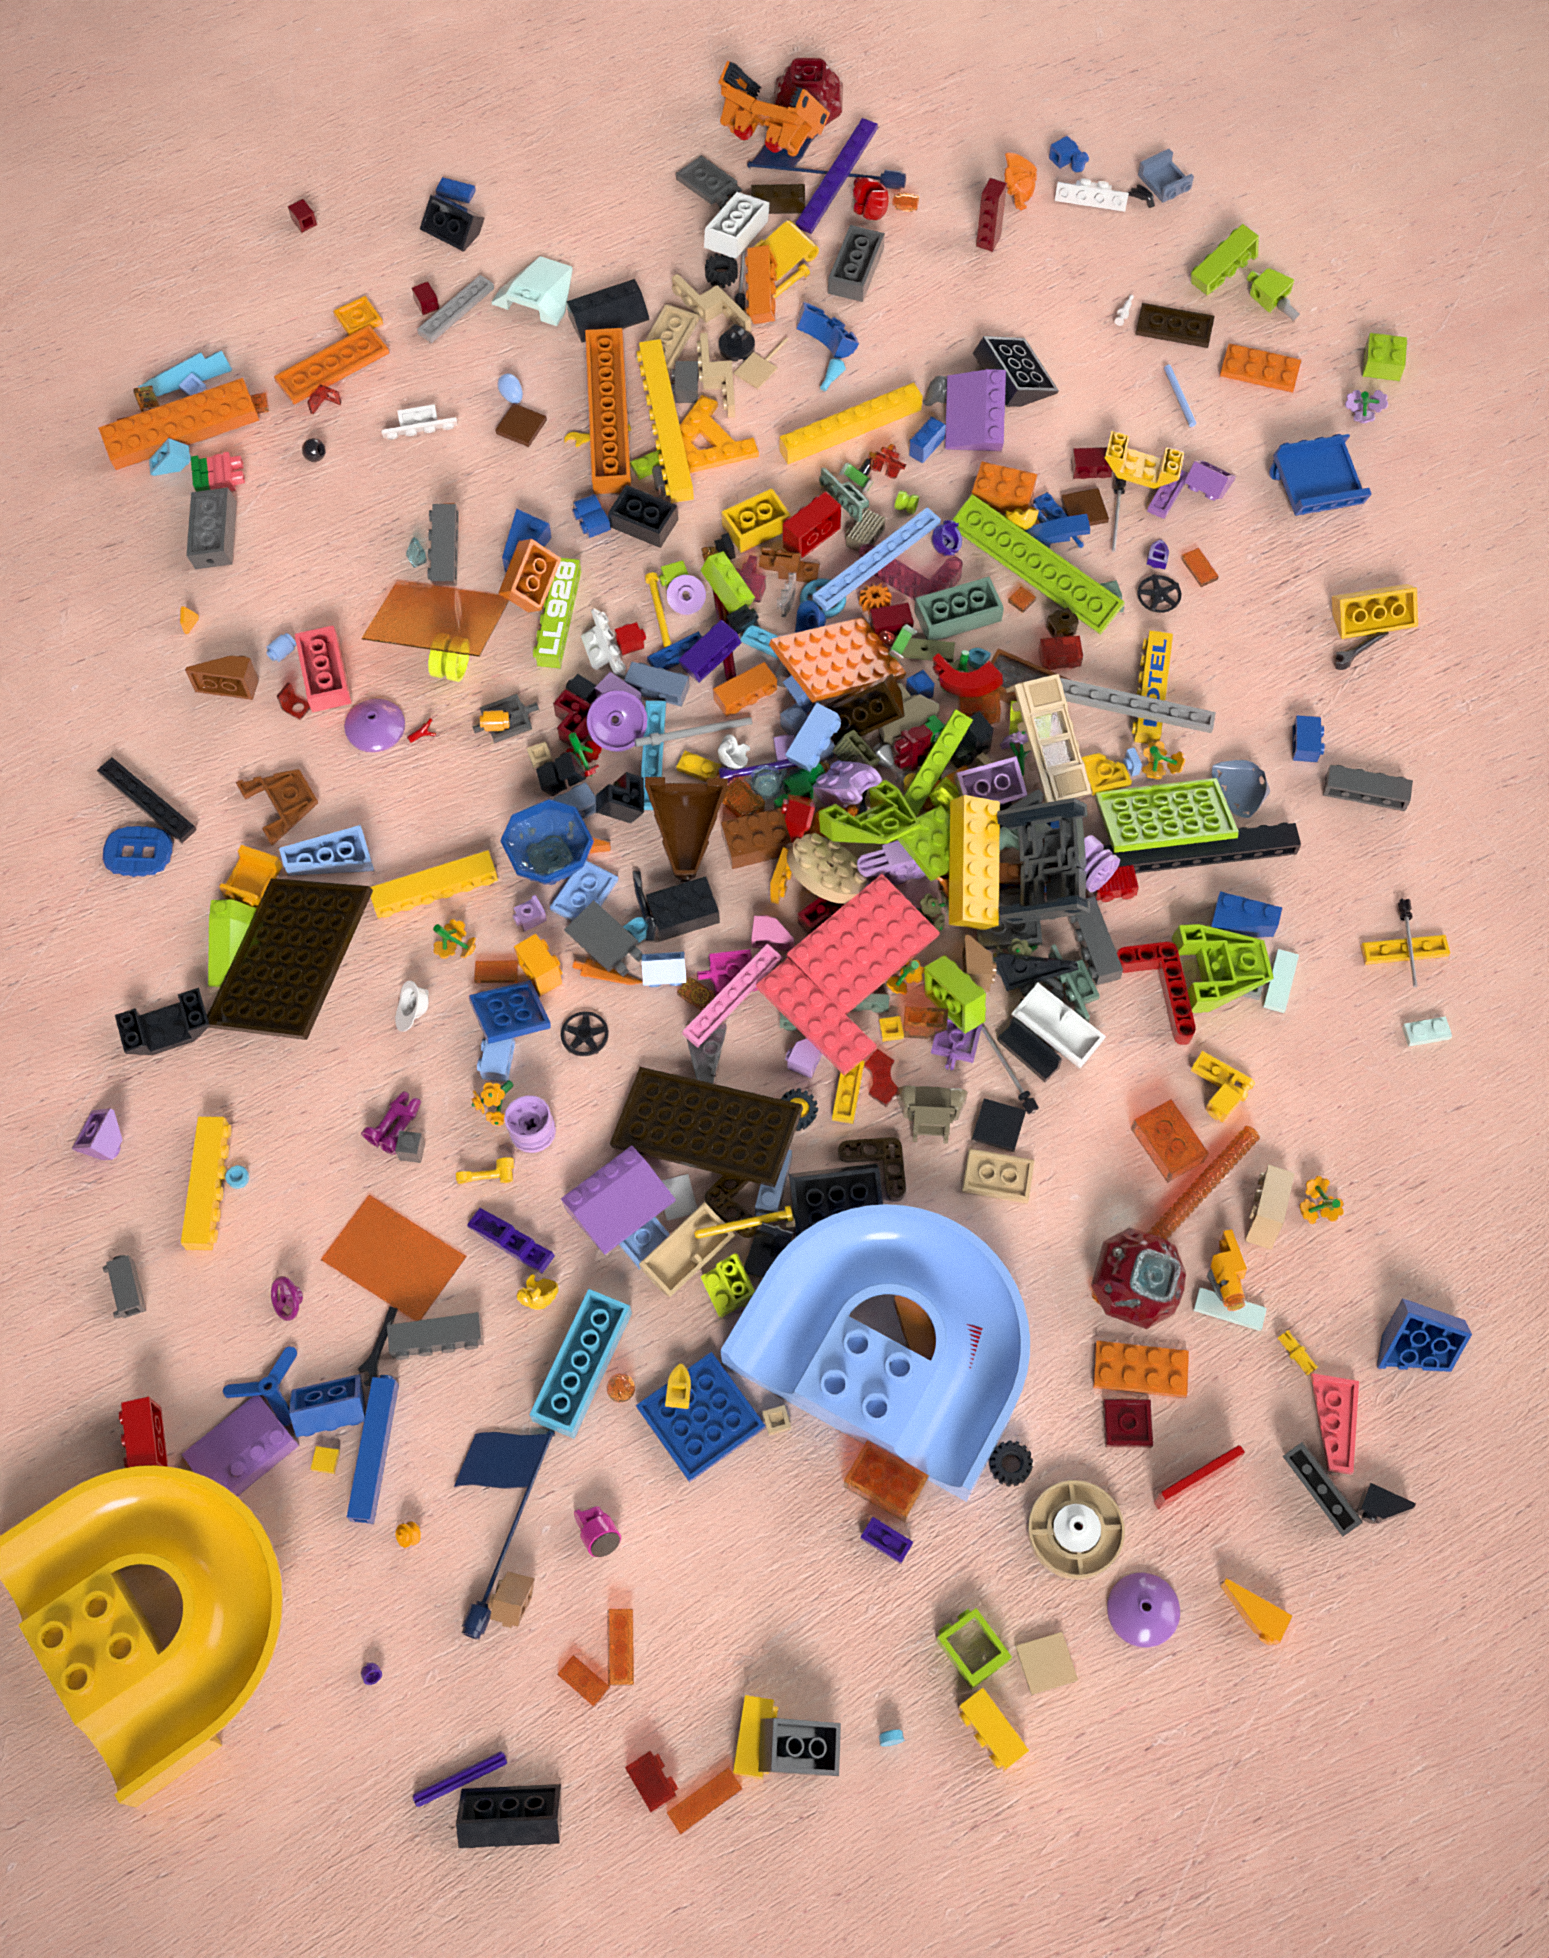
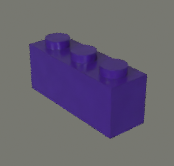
M720 620L711 627L708 633L698 639L693 647L683 653L679 662L683 670L700 683L742 642L737 632Z

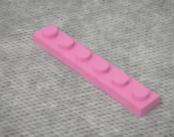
M766 944L683 1030L682 1035L698 1048L756 988V984L782 961L783 957Z

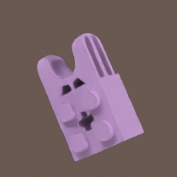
M899 841L882 845V850L862 855L857 861L859 873L867 878L866 887L881 874L895 885L925 876L924 872Z

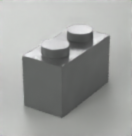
M675 361V369H672V381H675V384H671L672 393L675 395V403H696L698 401V361Z

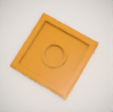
M366 296L333 311L334 316L348 336L368 325L374 329L383 324L381 317Z

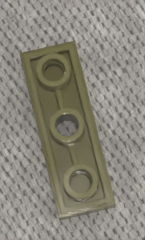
M910 638L901 655L903 658L933 661L932 658L939 653L950 663L953 662L955 642Z

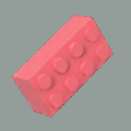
M334 625L296 633L295 639L307 700L312 712L352 704L340 644Z

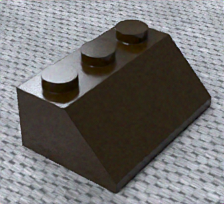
M805 184L751 185L752 197L769 202V214L802 213L805 209Z

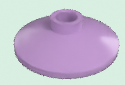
M691 575L676 577L667 589V601L670 607L680 614L689 615L701 609L706 599L704 585L699 579ZM688 591L690 594L689 598H683L682 593Z

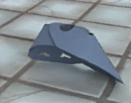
M1232 760L1217 763L1212 767V778H1217L1223 795L1227 799L1229 809L1237 816L1250 818L1270 794L1265 772L1253 762ZM1217 770H1219L1220 772H1222V774L1220 775V778H1218V774H1219V773H1218ZM1260 776L1263 777L1264 784H1260ZM1221 785L1227 786V791H1225L1224 787H1222Z

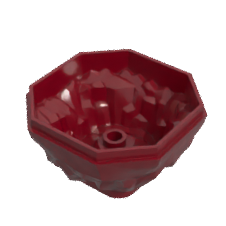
M796 58L784 69V74L775 80L774 105L792 107L790 105V102L793 103L791 99H794L793 94L796 95L794 92L798 91L796 87H799L811 94L830 113L825 126L841 115L843 108V83L823 59Z

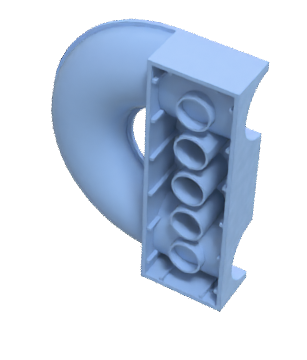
M888 1204L870 1205L849 1209L823 1219L803 1231L786 1246L766 1272L721 1348L722 1365L967 1502L1005 1431L1023 1390L1030 1358V1332L1024 1302L1015 1281L1000 1258L974 1233L949 1218L921 1208ZM894 1294L914 1301L927 1313L934 1326L936 1347L931 1361L849 1316L850 1313L860 1303L877 1295ZM967 1324L974 1325V1326H978V1327L983 1328V1329H982V1330H978V1329H975V1328H973V1327H971V1326H969V1325H967ZM968 1329L975 1330V1331H979V1332H982V1333H981V1335H979V1334H976V1333H974V1332H972V1331H970V1330H968ZM969 1334L980 1336V1339H977ZM970 1339L978 1340L979 1343H975L974 1341H972V1340H970Z

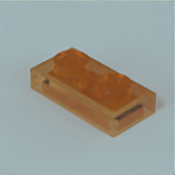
M574 1655L557 1674L594 1708L610 1689V1686Z

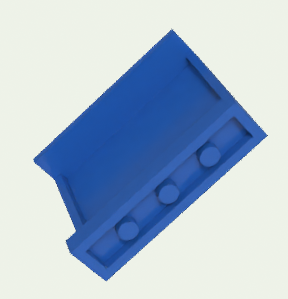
M1336 434L1327 438L1318 437L1314 440H1301L1291 444L1288 442L1283 443L1274 453L1273 457L1295 516L1364 504L1372 495L1370 488L1362 489L1345 444L1350 437L1349 434Z

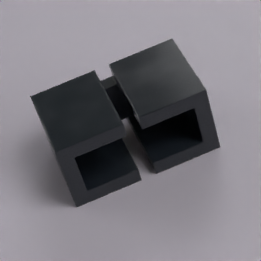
M570 751L561 754L560 757L555 759V762H546L543 766L536 769L541 790L550 796H554L567 789L566 779L570 787L586 779L581 759Z

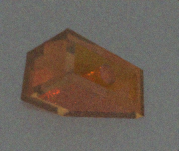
M905 1006L904 1038L927 1039L947 1030L948 1009Z

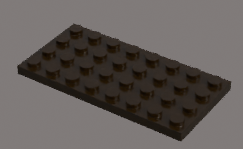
M639 1067L610 1145L612 1148L626 1150L632 1145L641 1155L775 1188L802 1114L803 1106L799 1103Z

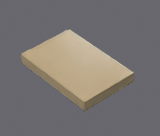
M969 1149L962 1192L1028 1204L1035 1160Z

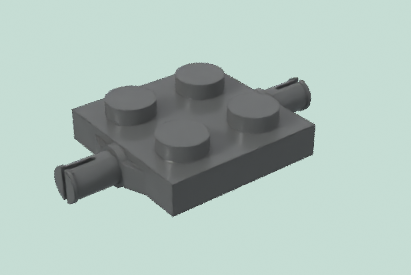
M515 694L480 707V712L482 715L483 711L503 710V712L509 713V728H505L504 731H488L494 743L532 730L528 714L539 710L537 702L525 706L520 701L518 695ZM480 723L472 726L475 734L484 730V728L480 727Z

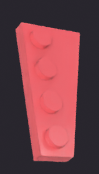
M1312 1373L1311 1381L1327 1471L1352 1475L1354 1472L1359 1381Z

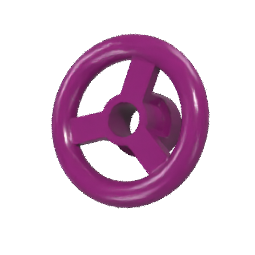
M279 1276L273 1281L271 1286L272 1305L281 1319L291 1321L299 1312V1304L303 1300L302 1291L289 1278ZM278 1287H280V1292H281V1293H280V1300H279V1301H278ZM285 1305L292 1309L290 1314H286L282 1310Z

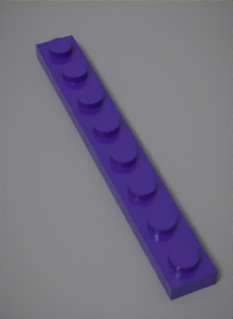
M864 118L860 120L795 224L800 230L810 234L813 233L878 130L877 123Z

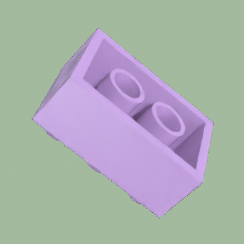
M1017 756L958 772L954 775L959 797L967 795L999 801L1000 806L1028 796Z

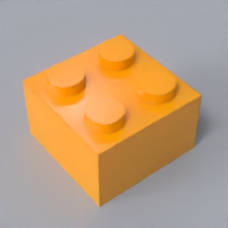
M535 933L514 946L519 966L527 978L531 980L540 997L562 984L561 975L563 973L559 968L560 962L555 955H550L548 952L549 946L544 939L540 940Z

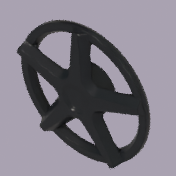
M1156 574L1144 579L1137 590L1140 603L1146 609L1156 613H1165L1173 610L1178 606L1182 597L1178 582L1176 583L1169 577ZM1152 580L1153 589H1142L1147 582ZM1159 580H1165L1172 585L1161 587ZM1174 589L1178 593L1176 602L1168 596V593ZM1141 595L1151 596L1152 603L1150 607L1143 602ZM1164 601L1172 606L1164 610L1156 609L1157 605Z
M585 1011L571 1015L562 1025L560 1036L563 1046L569 1053L577 1056H591L598 1054L606 1045L609 1030L601 1016ZM583 1015L582 1024L578 1027L567 1025L573 1018ZM589 1015L599 1019L603 1026L592 1028ZM564 1031L576 1036L570 1046L565 1041ZM605 1032L602 1043L597 1047L593 1036ZM582 1043H586L591 1051L579 1052L575 1049Z

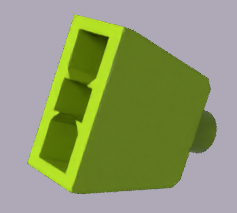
M1267 268L1261 275L1251 271L1247 277V281L1252 283L1250 296L1269 313L1278 306L1279 300L1286 298L1291 293L1294 279L1271 268Z

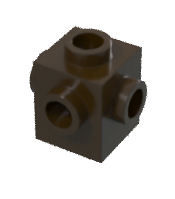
M1068 607L1063 610H1057L1049 615L1046 628L1054 641L1057 642L1076 634L1079 620L1077 615L1072 613Z

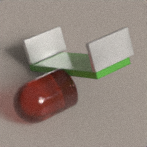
M905 624L897 637L883 630L879 633V640L891 647L888 653L890 656L901 661L903 659L901 654L912 634L915 635L918 631Z

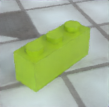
M724 551L708 556L700 571L729 614L745 604L749 608L755 597Z

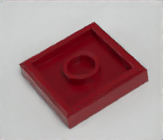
M1151 1399L1103 1400L1105 1447H1153Z

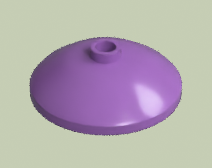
M621 690L608 691L597 697L591 704L587 713V729L591 738L602 748L616 752L625 751L635 746L634 739L644 736L647 728V713L641 701L634 695ZM618 716V721L613 723L612 717Z
M369 699L357 704L348 713L344 724L345 734L349 742L357 749L365 752H380L389 749L400 740L405 730V719L400 708L394 703L385 699Z
M1133 1573L1119 1580L1111 1590L1107 1602V1615L1113 1630L1122 1640L1133 1646L1149 1648L1164 1643L1173 1635L1180 1620V1605L1174 1590L1166 1581L1150 1573ZM1142 1604H1149L1150 1611H1144Z

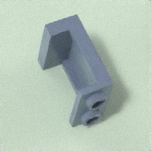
M1170 148L1140 162L1138 172L1139 178L1162 203L1184 192H1188L1192 188L1194 179L1192 174L1185 176L1172 162L1173 152Z

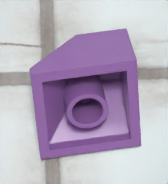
M111 1108L91 1110L72 1149L100 1160H113L119 1154L122 1142L114 1110Z

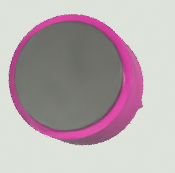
M595 1506L582 1512L580 1509L574 1511L576 1523L581 1530L580 1538L591 1556L604 1557L618 1547L621 1541V1534L611 1517L603 1512L600 1507Z

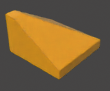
M181 606L180 624L184 633L189 634L199 620V616L185 606Z

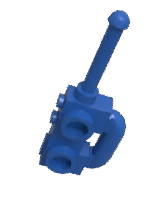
M1048 492L1034 498L1031 507L1039 510L1037 519L1040 523L1067 517V514L1063 512V509L1058 506L1052 495ZM1041 510H1043L1048 517H1045ZM1071 536L1078 547L1083 548L1084 543L1077 536Z

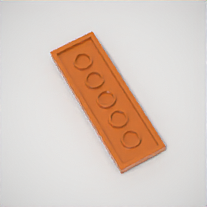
M370 325L275 375L274 379L293 405L384 357L389 354V349Z

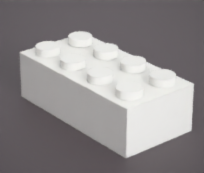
M736 192L705 228L704 248L737 259L768 222L769 202Z

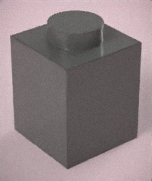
M399 1131L395 1149L399 1160L421 1163L425 1147V1140L422 1134Z

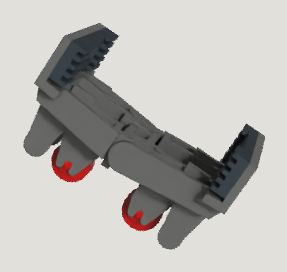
M1075 798L997 811L998 824L1010 830L1018 829L1020 861L1024 862L1021 865L1020 904L1000 907V920L1011 924H1019L1090 913V900L1085 899L1086 871L1083 870L1086 868V853L1082 818L1088 817L1087 804ZM1059 821L1060 828L1053 829L1046 823ZM1058 865V867L1049 868V866ZM1045 883H1046L1047 902L1044 900V887H1045Z

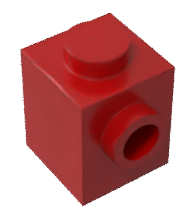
M637 622L625 624L614 629L616 642L622 656L645 649L644 640H646L644 629H640Z

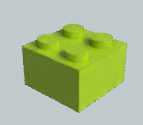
M1370 333L1364 349L1362 377L1400 381L1406 365L1407 337Z

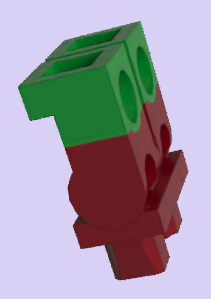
M935 715L927 718L926 724L920 727H912L909 731H902L901 739L894 742L895 751L899 754L894 757V764L899 769L908 766L911 770L921 766L945 725Z

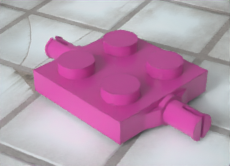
M751 949L709 954L710 969L707 971H697V979H711L715 995H718L752 960Z

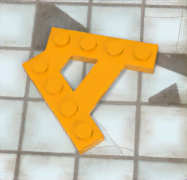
M703 395L700 396L680 425L690 473L759 457L754 437L735 442L711 418L718 407V402ZM700 433L713 447L698 450L692 443Z

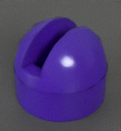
M368 1662L367 1666L361 1669V1677L366 1685H373L381 1679L382 1671L376 1663Z

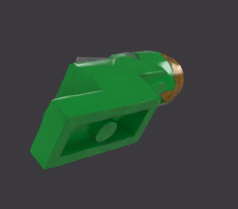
M819 761L818 765L812 768L810 772L801 767L791 770L790 776L783 780L786 794H782L774 800V809L781 808L783 799H787L788 794L814 799V788L812 786L817 782L816 780L819 776L826 774L831 769L828 761Z

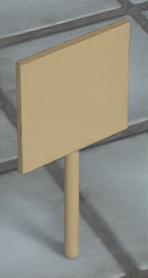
M786 337L765 359L753 352L734 374L759 389L778 369V367L768 361L788 341V338Z

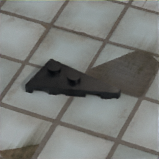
M993 953L994 961L1006 991L1079 970L1077 961Z

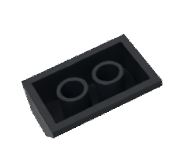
M430 194L420 230L461 251H465L479 236L485 217L443 196Z

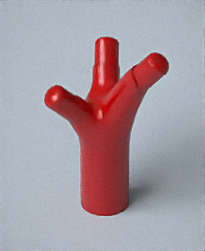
M429 718L426 723H423L421 728L407 736L411 744L424 736H436V733L428 731V727L433 719Z

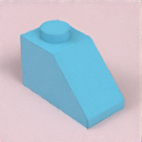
M168 438L149 459L150 475L157 476L180 472L191 461L189 446Z

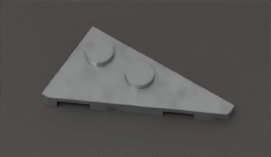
M726 1023L721 1024L698 1048L687 1039L696 1080L714 1083L727 1031Z

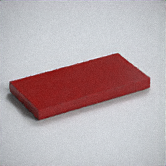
M1241 1445L1234 1447L1161 1491L1154 1502L1157 1509L1163 1508L1237 1463L1245 1453Z

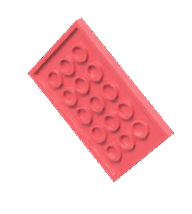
M881 874L787 953V957L847 1015L940 935V932Z

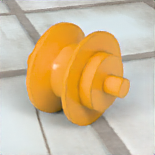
M413 1521L398 1525L395 1532L396 1540L403 1548L418 1544L421 1539L419 1526Z

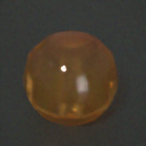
M623 1373L613 1375L606 1385V1392L609 1398L618 1403L630 1400L636 1390L634 1380L629 1375Z

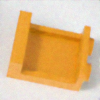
M240 845L237 851L240 858L226 884L221 883L219 888L223 897L228 900H238L243 904L258 907L270 879L277 878L283 866L276 856Z

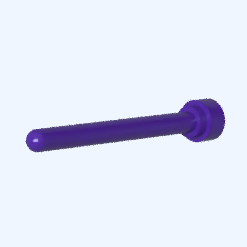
M787 759L735 770L723 767L719 768L720 778H728V783H730L736 777L797 765L789 762Z

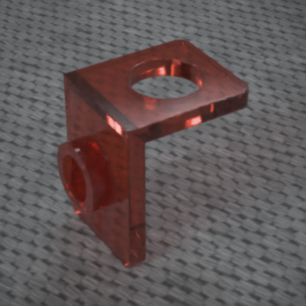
M320 384L307 401L310 413L314 414L324 400L341 405L339 392ZM328 392L332 393L335 398H332Z
M289 682L277 694L282 711L298 720H301L310 710L309 703L295 695L292 684ZM296 704L304 706L301 712L293 711V707Z

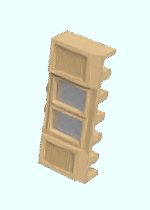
M1059 674L1023 682L1007 688V693L1015 691L1018 702L1012 704V709L1014 712H1021L1023 722L1018 724V730L1020 732L1026 730L1029 742L1023 744L1024 751H1032L1034 762L1029 763V770H1037L1040 782L1035 783L1034 788L1035 790L1043 791L1045 798L1043 803L1079 798L1091 794L1090 783L1087 778L1084 762L1079 753V743L1074 735V726L1069 717L1068 704Z

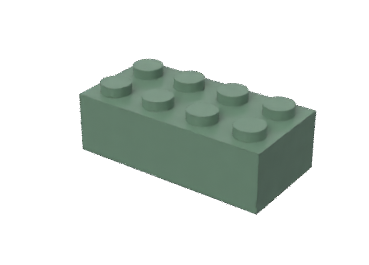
M986 577L915 598L914 612L926 639L937 641L1002 621L1004 607L990 577Z

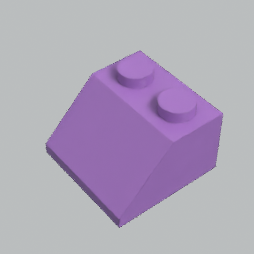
M1204 460L1194 461L1184 483L1189 485L1188 488L1195 492L1200 490L1206 493L1205 497L1215 501L1216 499L1223 498L1236 476Z

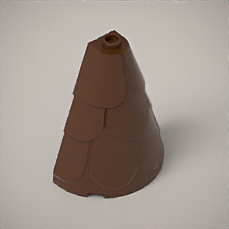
M645 777V788L654 811L656 823L663 838L662 844L674 876L680 882H689L697 875L709 845L708 839L717 820V814L728 787V778H707V784L665 783V777Z

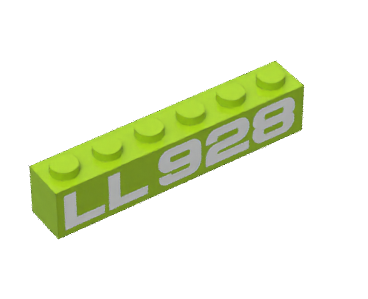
M561 559L548 592L549 595L544 602L545 613H542L540 617V624L542 626L541 630L538 629L537 631L538 645L534 646L533 658H536L537 666L561 669L581 576V565L578 559Z

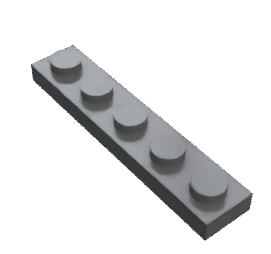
M479 275L417 329L418 335L430 343L434 342L494 289V284Z

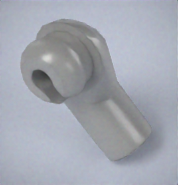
M1288 298L1279 300L1278 309L1294 321L1300 313L1290 305Z

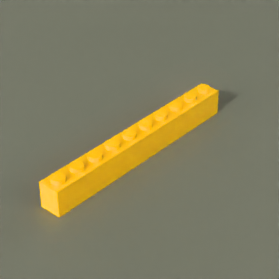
M661 339L639 342V350L636 351L637 360L642 362V365H639L641 377H645L642 382L644 391H648V394H645L647 406L651 405V409H648L650 421L654 420V424H652L653 436L657 435L658 438L655 439L656 450L661 452V454H658L659 465L664 467V469H661L663 481H667V484H664L666 496H670L671 503L694 500L693 485Z

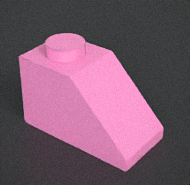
M768 915L754 916L751 938L752 948L762 949L766 944L774 950L790 951L794 948V938L776 918Z

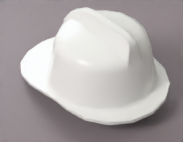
M406 981L401 988L400 1000L395 1016L396 1027L401 1032L410 1029L414 1020L422 1016L428 1009V990L417 987L413 981Z

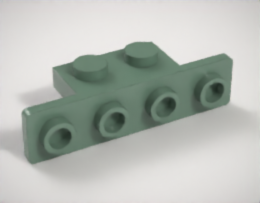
M825 467L821 468L820 485L831 497L841 504V507L857 522H861L862 511L869 507V500L851 482L841 484Z
M1051 945L1048 958L1062 959L1056 945ZM1083 960L1077 961L1079 970L1057 977L1061 983H1064L1067 989L1065 990L1069 1002H1073L1075 1006L1074 1011L1089 1023L1090 1016L1085 1004L1098 1000L1100 995Z

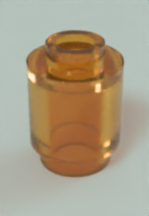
M898 191L897 195L894 194L893 206H895L896 210L908 212L918 210L919 196L915 195V193Z

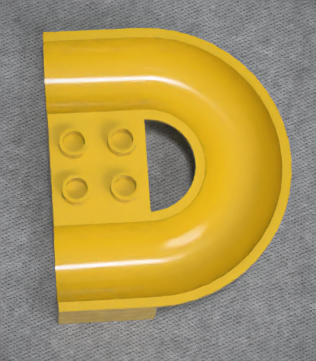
M136 1466L118 1469L80 1483L0 1536V1580L10 1593L21 1615L22 1622L18 1626L74 1725L79 1727L88 1736L106 1762L117 1787V1793L114 1795L120 1804L136 1808L222 1746L216 1734L226 1727L246 1705L259 1686L271 1662L279 1637L283 1607L282 1579L272 1543L259 1520L236 1495L205 1476L175 1467ZM137 1564L151 1565L167 1572L177 1583L183 1600V1616L176 1636L166 1649L119 1569Z

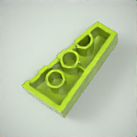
M1244 224L1235 228L1225 241L1223 240L1219 243L1215 251L1209 253L1200 265L1193 268L1191 284L1208 296L1224 283L1226 277L1231 278L1234 276L1237 268L1241 267L1243 269L1248 265L1247 261L1249 259L1255 260L1258 257L1259 235Z

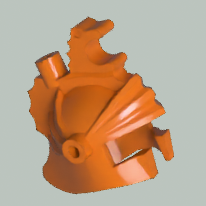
M1006 153L1007 168H1005L1004 175L1005 182L1007 183V193L1014 195L1016 209L1021 211L1027 208L1024 202L1028 201L1034 193L1037 168L1033 163L1018 154Z

